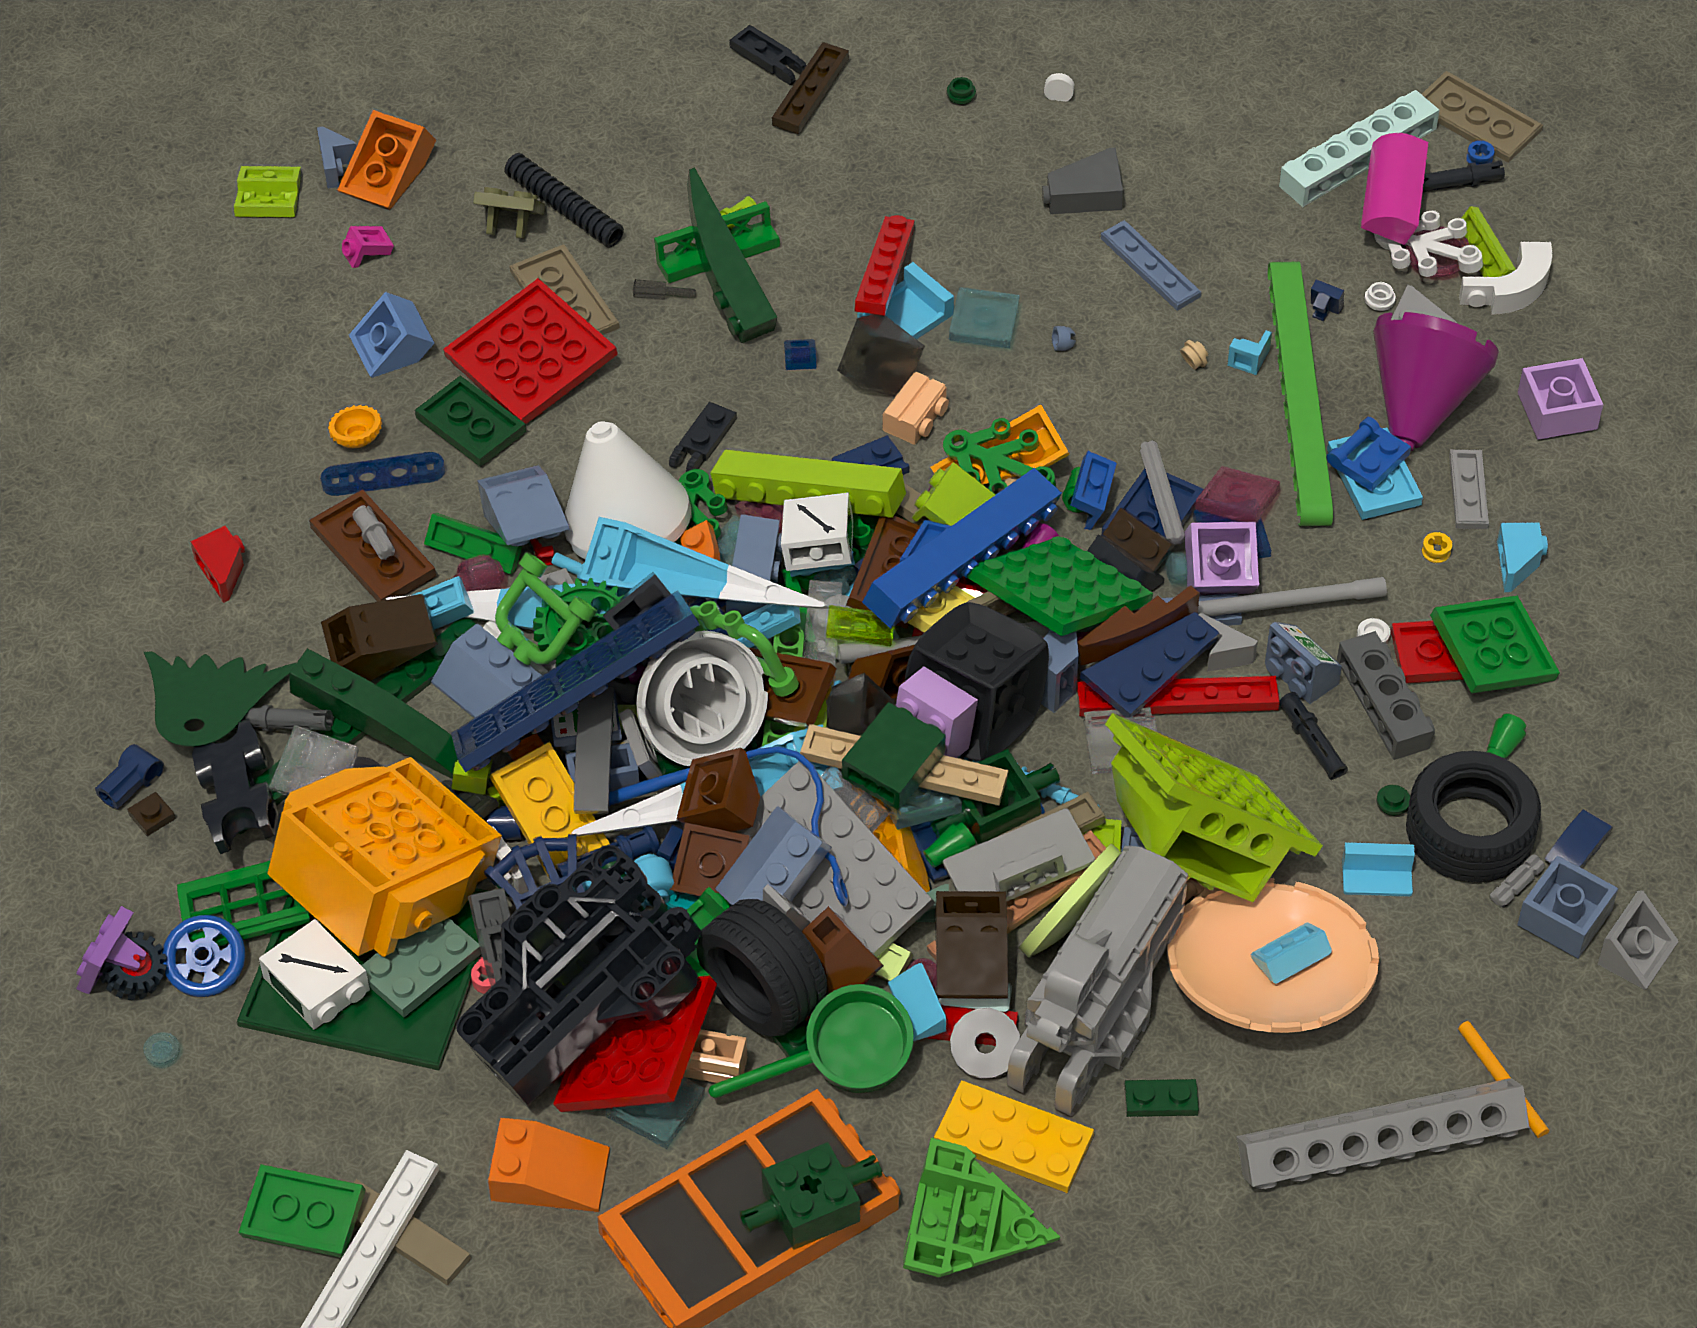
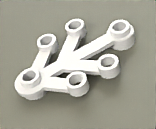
M1436 211L1424 212L1414 233L1423 230L1432 232L1417 236L1412 234L1405 244L1413 249L1418 261L1420 275L1430 277L1437 273L1436 259L1430 257L1428 252L1458 260L1459 269L1462 272L1474 273L1479 271L1483 267L1482 252L1476 246L1467 245L1463 248H1457L1439 242L1451 238L1464 237L1467 234L1466 221L1461 218H1455L1448 223L1447 228L1436 230L1440 227L1439 213ZM1374 233L1376 242L1382 248L1390 250L1392 265L1395 268L1403 269L1410 265V253L1408 250L1403 249L1400 243Z

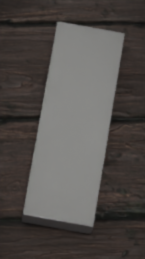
M1450 449L1449 459L1456 529H1488L1489 519L1482 450Z

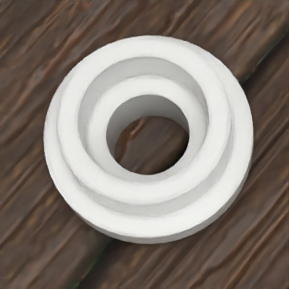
M1376 282L1367 289L1364 299L1370 308L1384 311L1393 307L1396 296L1389 284Z

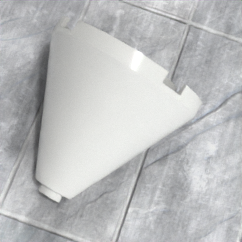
M601 421L595 423L586 433L565 511V517L570 530H566L564 533L567 541L572 545L573 551L586 559L599 517L626 522L675 542L689 524L691 505L687 491L676 478L615 424Z
M697 631L685 641L678 642L675 640L665 646L666 652L648 663L641 677L637 692V715L641 729L649 743L663 756L684 766H690L692 759L740 747L745 749L761 727L768 701V692L764 691L762 678L764 671L753 652L736 639L713 631Z

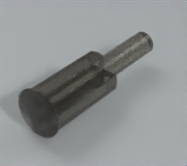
M635 279L633 283V297L665 300V295L688 298L696 297L695 289L666 286L665 281Z

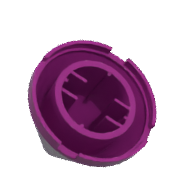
M1389 312L1377 318L1373 330L1390 434L1410 445V451H1413L1414 448L1421 447L1491 372L1496 365L1499 350L1491 340H1487L1485 346L1475 340L1477 332L1458 323L1413 312H1404L1402 320H1391L1393 313Z

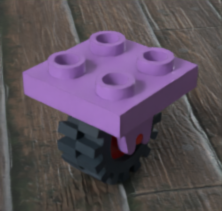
M121 906L115 917L108 914L99 930L95 942H91L82 958L83 962L76 973L81 976L77 990L90 994L100 976L102 983L108 982L106 989L110 993L114 989L118 990L116 997L122 998L125 993L128 994V1000H134L136 995L139 996V999H143L148 992L151 994L156 990L166 970L167 965L163 964L167 959L166 954H161L163 947L160 943L156 946L153 945L155 938L149 936L146 941L143 939L144 933L138 932L136 937H133L132 931L126 932L134 912Z

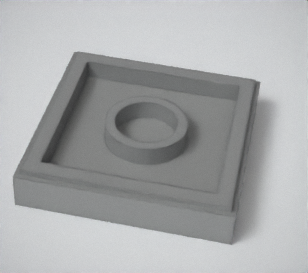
M629 709L619 713L618 715L637 766L648 779L662 776L654 747L645 737L638 717ZM673 786L659 790V792L662 793L673 788Z

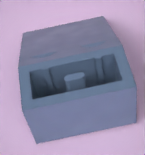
M539 465L477 480L484 517L507 545L522 546L529 543L530 539L538 537L554 538L559 536L562 531L570 530L548 476Z

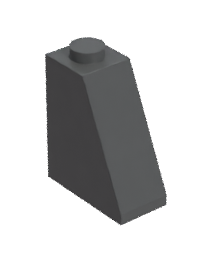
M1116 147L1108 148L1048 173L1047 186H1042L1043 204L1049 205L1050 214L1122 210L1123 187Z

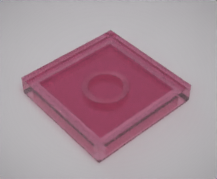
M1221 466L1196 499V510L1241 522L1257 523L1279 493L1280 481Z

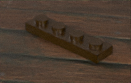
M822 42L772 116V126L799 134L849 60V50Z

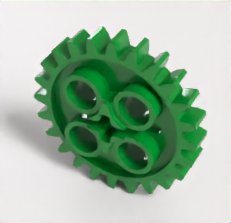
M576 578L575 587L571 588L566 582H563L562 592L555 588L551 589L568 605L577 596L596 610L599 609L606 612L624 596H617V586L613 587L610 591L606 590V581L604 580L600 583L599 587L594 586L593 578H589L587 586H582L579 578ZM542 600V607H536V618L533 619V629L535 630L533 639L538 642V648H540L541 652L549 647L558 631L566 622L544 600ZM596 613L590 622L582 621L567 643H577L580 646L570 647L566 644L562 652L555 659V667L614 631L603 617L604 614Z

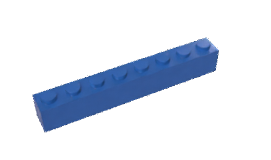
M1035 468L1031 469L873 581L862 603L890 629L901 621L907 623L914 617L921 606L924 608L929 607L937 599L939 593L942 591L945 593L950 592L963 576L967 579L972 569L978 566L979 563L995 558L1002 548L1009 549L1022 533L1024 535L1030 534L1040 520H1049L1058 509L1055 504L1062 492Z

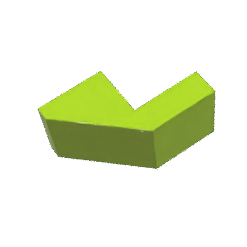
M492 759L489 764L480 770L474 771L472 768L467 772L464 771L458 761L455 762L452 789L486 794L490 781Z

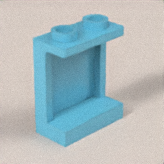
M912 262L904 267V280L895 286L886 315L858 312L857 317L865 328L870 327L885 345L890 344L897 351H900L953 316L954 296Z

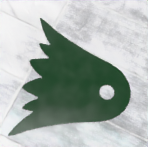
M152 651L144 652L154 685L156 728L163 738L177 745L199 746L214 742L232 731L247 712L273 686L290 673L296 663L281 666L265 673L263 672L266 664H261L244 673V660L242 657L235 658L217 669L211 657L203 654L189 668L187 663L179 656L175 658L173 665H171ZM191 719H200L204 722V727L198 731H188L184 728V724Z

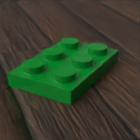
M260 1164L238 1233L244 1238L342 1258L348 1249L366 1189L361 1184Z

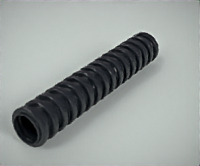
M520 152L515 153L508 159L504 168V172L508 177H511L512 180L525 187L526 190L531 191L533 195H537L540 200L564 215L566 219H569L572 223L583 229L584 232L596 238L598 242L603 243L607 248L615 246L621 240L624 233L623 225L617 223L616 220L610 218L609 215L603 213L595 205L590 204L588 200L564 185L563 182L557 180L556 177L551 176L549 172L532 162L531 159L525 157Z

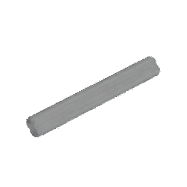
M1153 440L1143 442L1140 453L1166 539L1173 544H1182L1185 534L1158 444Z

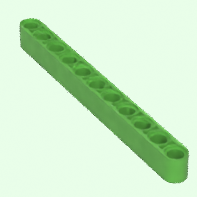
M1300 261L1269 262L1267 276L1268 280H1271L1269 294L1270 302L1273 303V325H1276V332H1274L1276 349L1279 348V355L1277 357L1279 372H1282V379H1280L1282 395H1285L1283 405L1285 419H1288L1286 429L1288 443H1291L1289 453L1291 467H1294L1292 477L1294 491H1297V499H1295L1297 516H1301L1298 525L1299 527L1331 526L1333 522V504Z

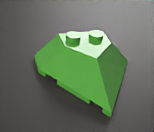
M935 1138L930 1139L904 1247V1269L942 1277L1058 1241L1060 1236L1051 1227L1047 1229L1033 1216L1034 1211L993 1172L988 1173L975 1160L976 1155L966 1146Z

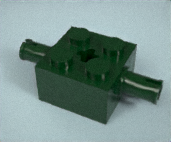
M1008 749L978 762L979 764L1008 770V778L1000 805L949 794L950 801L955 808L930 819L933 832L936 833L938 838L951 824L956 826L962 822L969 828L978 844H982L1042 815L1041 798L1037 792L1060 782L1056 768H1054L1052 763H1049L1025 775Z
M826 1142L766 1167L761 1171L762 1192L767 1201L739 1211L742 1225L746 1226L745 1230L747 1233H751L755 1229L777 1221L793 1250L856 1224L860 1222V1199L854 1187L882 1177L879 1162H875L876 1157L871 1155L864 1160L844 1167L840 1164L829 1142Z

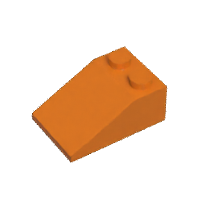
M373 110L337 191L390 210L425 167L436 139L423 126Z
M500 1118L488 1178L491 1201L599 1212L610 1147L537 1121Z

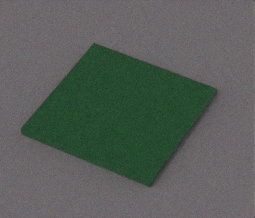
M475 888L472 895L488 891ZM291 895L287 896L282 910L295 907L294 899ZM468 900L461 911L449 917V919L479 943ZM310 913V920L313 921L316 918ZM318 921L320 925L360 965L364 964L367 960H369L372 956H374L377 953L373 949L360 956H357L331 931L325 928V926L320 921ZM308 923L273 932L265 953ZM481 955L405 1017L400 1015L370 988L361 1000L351 1003L338 1012L330 1022L323 1023L314 1030L263 978L261 966L259 965L237 1019V1025L243 1028L439 1071L472 983L471 970L480 960Z

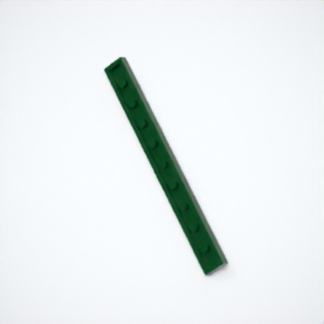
M467 617L457 620L436 637L438 645L401 664L376 685L404 703L409 702L432 683L431 681L452 643L476 623ZM334 717L333 726L327 725L331 726L332 729L330 731L317 730L256 778L254 783L257 785L267 782L272 791L275 804L278 806L288 797L290 792L302 787L367 734ZM245 829V830L239 832V834L241 835V834L244 833L247 829Z

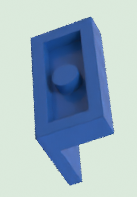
M1087 451L1083 457L1070 506L1088 513L1084 529L1088 530L1093 528L1105 510L1117 464L1090 451Z

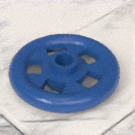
M211 915L194 916L178 924L168 935L162 950V954H166L167 958L163 964L167 965L165 975L170 983L179 991L196 997L213 996L228 989L239 977L245 962V946L238 930L228 921ZM203 929L205 938L197 939L191 943L188 934ZM220 934L229 943L223 950H220L219 946L213 941ZM187 949V963L176 964L177 950ZM204 949L209 951V955L205 960L197 959L199 951ZM223 959L229 963V966L224 974L219 976L213 970L219 965L220 960ZM191 970L205 973L202 983L188 980Z

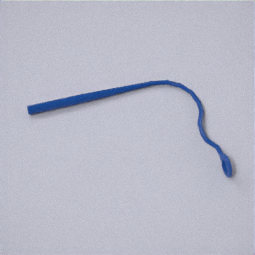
M779 746L747 751L748 759L758 755L779 753L796 758L809 769L816 785L817 795L811 826L812 832L819 837L818 820L824 798L822 782L815 766L799 752ZM690 768L609 792V806L682 783L687 780ZM828 852L825 858L830 862L833 870V886L836 896L841 905L847 906L848 894L836 858Z

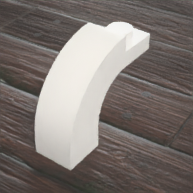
M1520 242L1517 269L1508 275L1501 277H1462L1459 293L1460 305H1470L1473 307L1491 305V314H1504L1520 310L1533 303L1542 294L1548 281L1552 261L1551 242Z

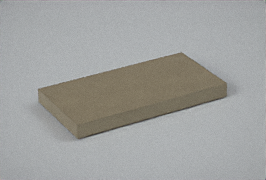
M1448 71L1444 72L1421 94L1439 109L1437 123L1471 142L1486 141L1494 147V155L1508 163L1543 129V124Z
M564 244L509 266L511 274L522 290L539 278L602 335L620 328L618 320Z

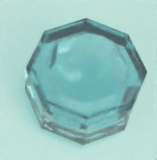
M1183 552L1169 553L1167 556L1165 570L1167 578L1172 584L1185 583L1187 580L1186 555Z

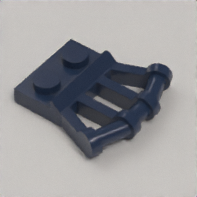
M568 834V837L542 838V836L533 838V843L523 847H519V845L511 847V851L494 867L489 866L484 871V874L499 889L504 888L506 896L513 901L517 910L542 887L537 888L526 860L539 855L551 881L547 884L560 886L577 869V834ZM568 851L567 876L559 878L549 852ZM515 865L518 866L528 889V892L520 894L504 878ZM582 883L578 886L576 893L585 892Z

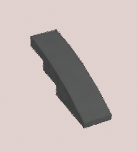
M608 687L604 692L595 697L588 695L579 701L574 814H609L611 754L613 751L614 687Z
M504 888L468 896L480 950L491 987L502 978L501 924L510 917Z

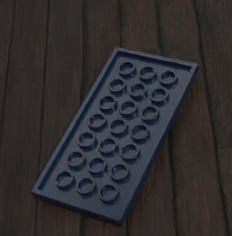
M677 590L451 732L457 759L464 771L467 772L472 768L474 771L480 770L491 762L490 757L500 750L503 753L512 750L520 744L519 738L530 731L532 734L542 731L550 724L549 719L559 713L562 716L571 713L579 706L578 701L588 695L595 697L608 688L607 683L618 676L620 679L628 677L637 670L636 665L646 658L649 661L654 660L666 652L665 646L675 640L678 642L685 641L696 632L694 628L700 624L679 591Z

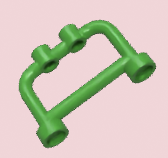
M526 552L519 562L523 567L522 571L496 609L495 622L501 632L497 640L511 650L517 647L513 655L524 664L530 665L531 662H534L538 665H545L554 661L559 656L582 621L590 622L597 613V610L577 596L574 597L569 605L565 603L539 579L548 566L536 556ZM527 586L566 621L549 647L542 652L535 643L524 636V632L508 620L510 610Z
M707 601L700 606L694 605L690 607V610L700 624L694 628L696 632L721 628L727 631L729 637L734 639L746 638L759 649L764 659L757 656L756 658L760 662L764 674L769 676V684L777 696L790 695L797 689L799 682L794 671L789 667H783L770 641L759 630L745 624L740 612L733 610L723 615L714 601Z

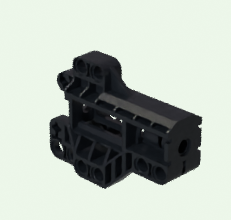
M605 845L596 850L560 886L556 884L542 886L501 924L502 978L459 1018L456 1025V1031L485 1067L528 1108L566 1070L576 1063L594 1043L604 1036L618 1020L641 1015L650 1021L660 1020L667 1016L690 994L698 982V975L686 958L697 948L695 943L699 936L703 938L702 931L686 909L674 907L668 910L667 904L659 893L647 884V877L638 864L614 845ZM617 857L613 866L602 869L606 859ZM625 872L627 876L622 878L621 876ZM591 881L588 890L576 893L581 883ZM644 900H646V902L651 907H654L651 911L645 909L642 906Z

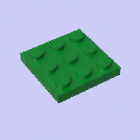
M1518 595L1435 607L1430 614L1471 693L1555 681L1560 674Z

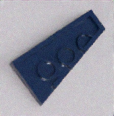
M1194 612L1083 670L1080 679L1130 720L1218 639L1219 632Z

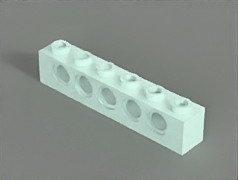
M1417 90L1412 91L1406 96H1401L1392 104L1375 111L1373 115L1354 123L1347 130L1333 135L1328 141L1309 149L1295 160L1285 163L1281 167L1279 187L1304 207L1369 169L1372 143L1379 137L1389 133H1406L1422 138L1436 130L1439 109Z

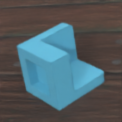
M1266 330L1259 344L1246 339L1238 340L1234 338L1229 347L1227 366L1257 375L1270 351L1272 332Z

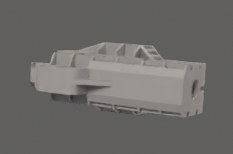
M1124 846L1119 858L1112 869L1109 870L1107 877L1098 891L1095 892L1088 907L1076 922V926L1062 948L1059 949L1057 956L1046 973L1043 974V978L1033 994L1027 1000V1010L1025 1012V1026L1027 1028L1010 1056L1007 1086L1023 1093L1032 1075L1038 1074L1040 1062L1048 1049L1051 1048L1058 1052H1064L1071 1057L1057 1081L1055 1109L1073 1116L1074 1112L1072 1110L1076 1103L1080 1104L1091 1087L1088 1085L1093 1076L1097 1077L1104 1064H1108L1118 1070L1123 1068L1120 1064L1125 1057L1129 1058L1139 1042L1136 1039L1141 1031L1145 1032L1149 1025L1152 971L1167 949V945L1170 944L1183 918L1188 874L1176 863L1143 847Z

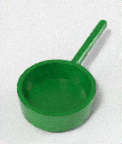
M865 984L841 987L824 997L812 1012L806 1033L808 1050L715 1083L710 1086L708 1090L709 1095L713 1098H719L811 1063L815 1064L819 1072L829 1083L844 1091L868 1093L879 1090L889 1085L899 1076L910 1056L914 1038L910 1016L902 1003L884 989Z

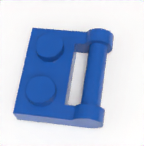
M1366 417L1359 424V429L1339 448H1334L1327 454V461L1338 471L1373 491L1410 455L1411 446L1382 429L1374 418ZM1367 438L1374 441L1354 461L1347 458Z

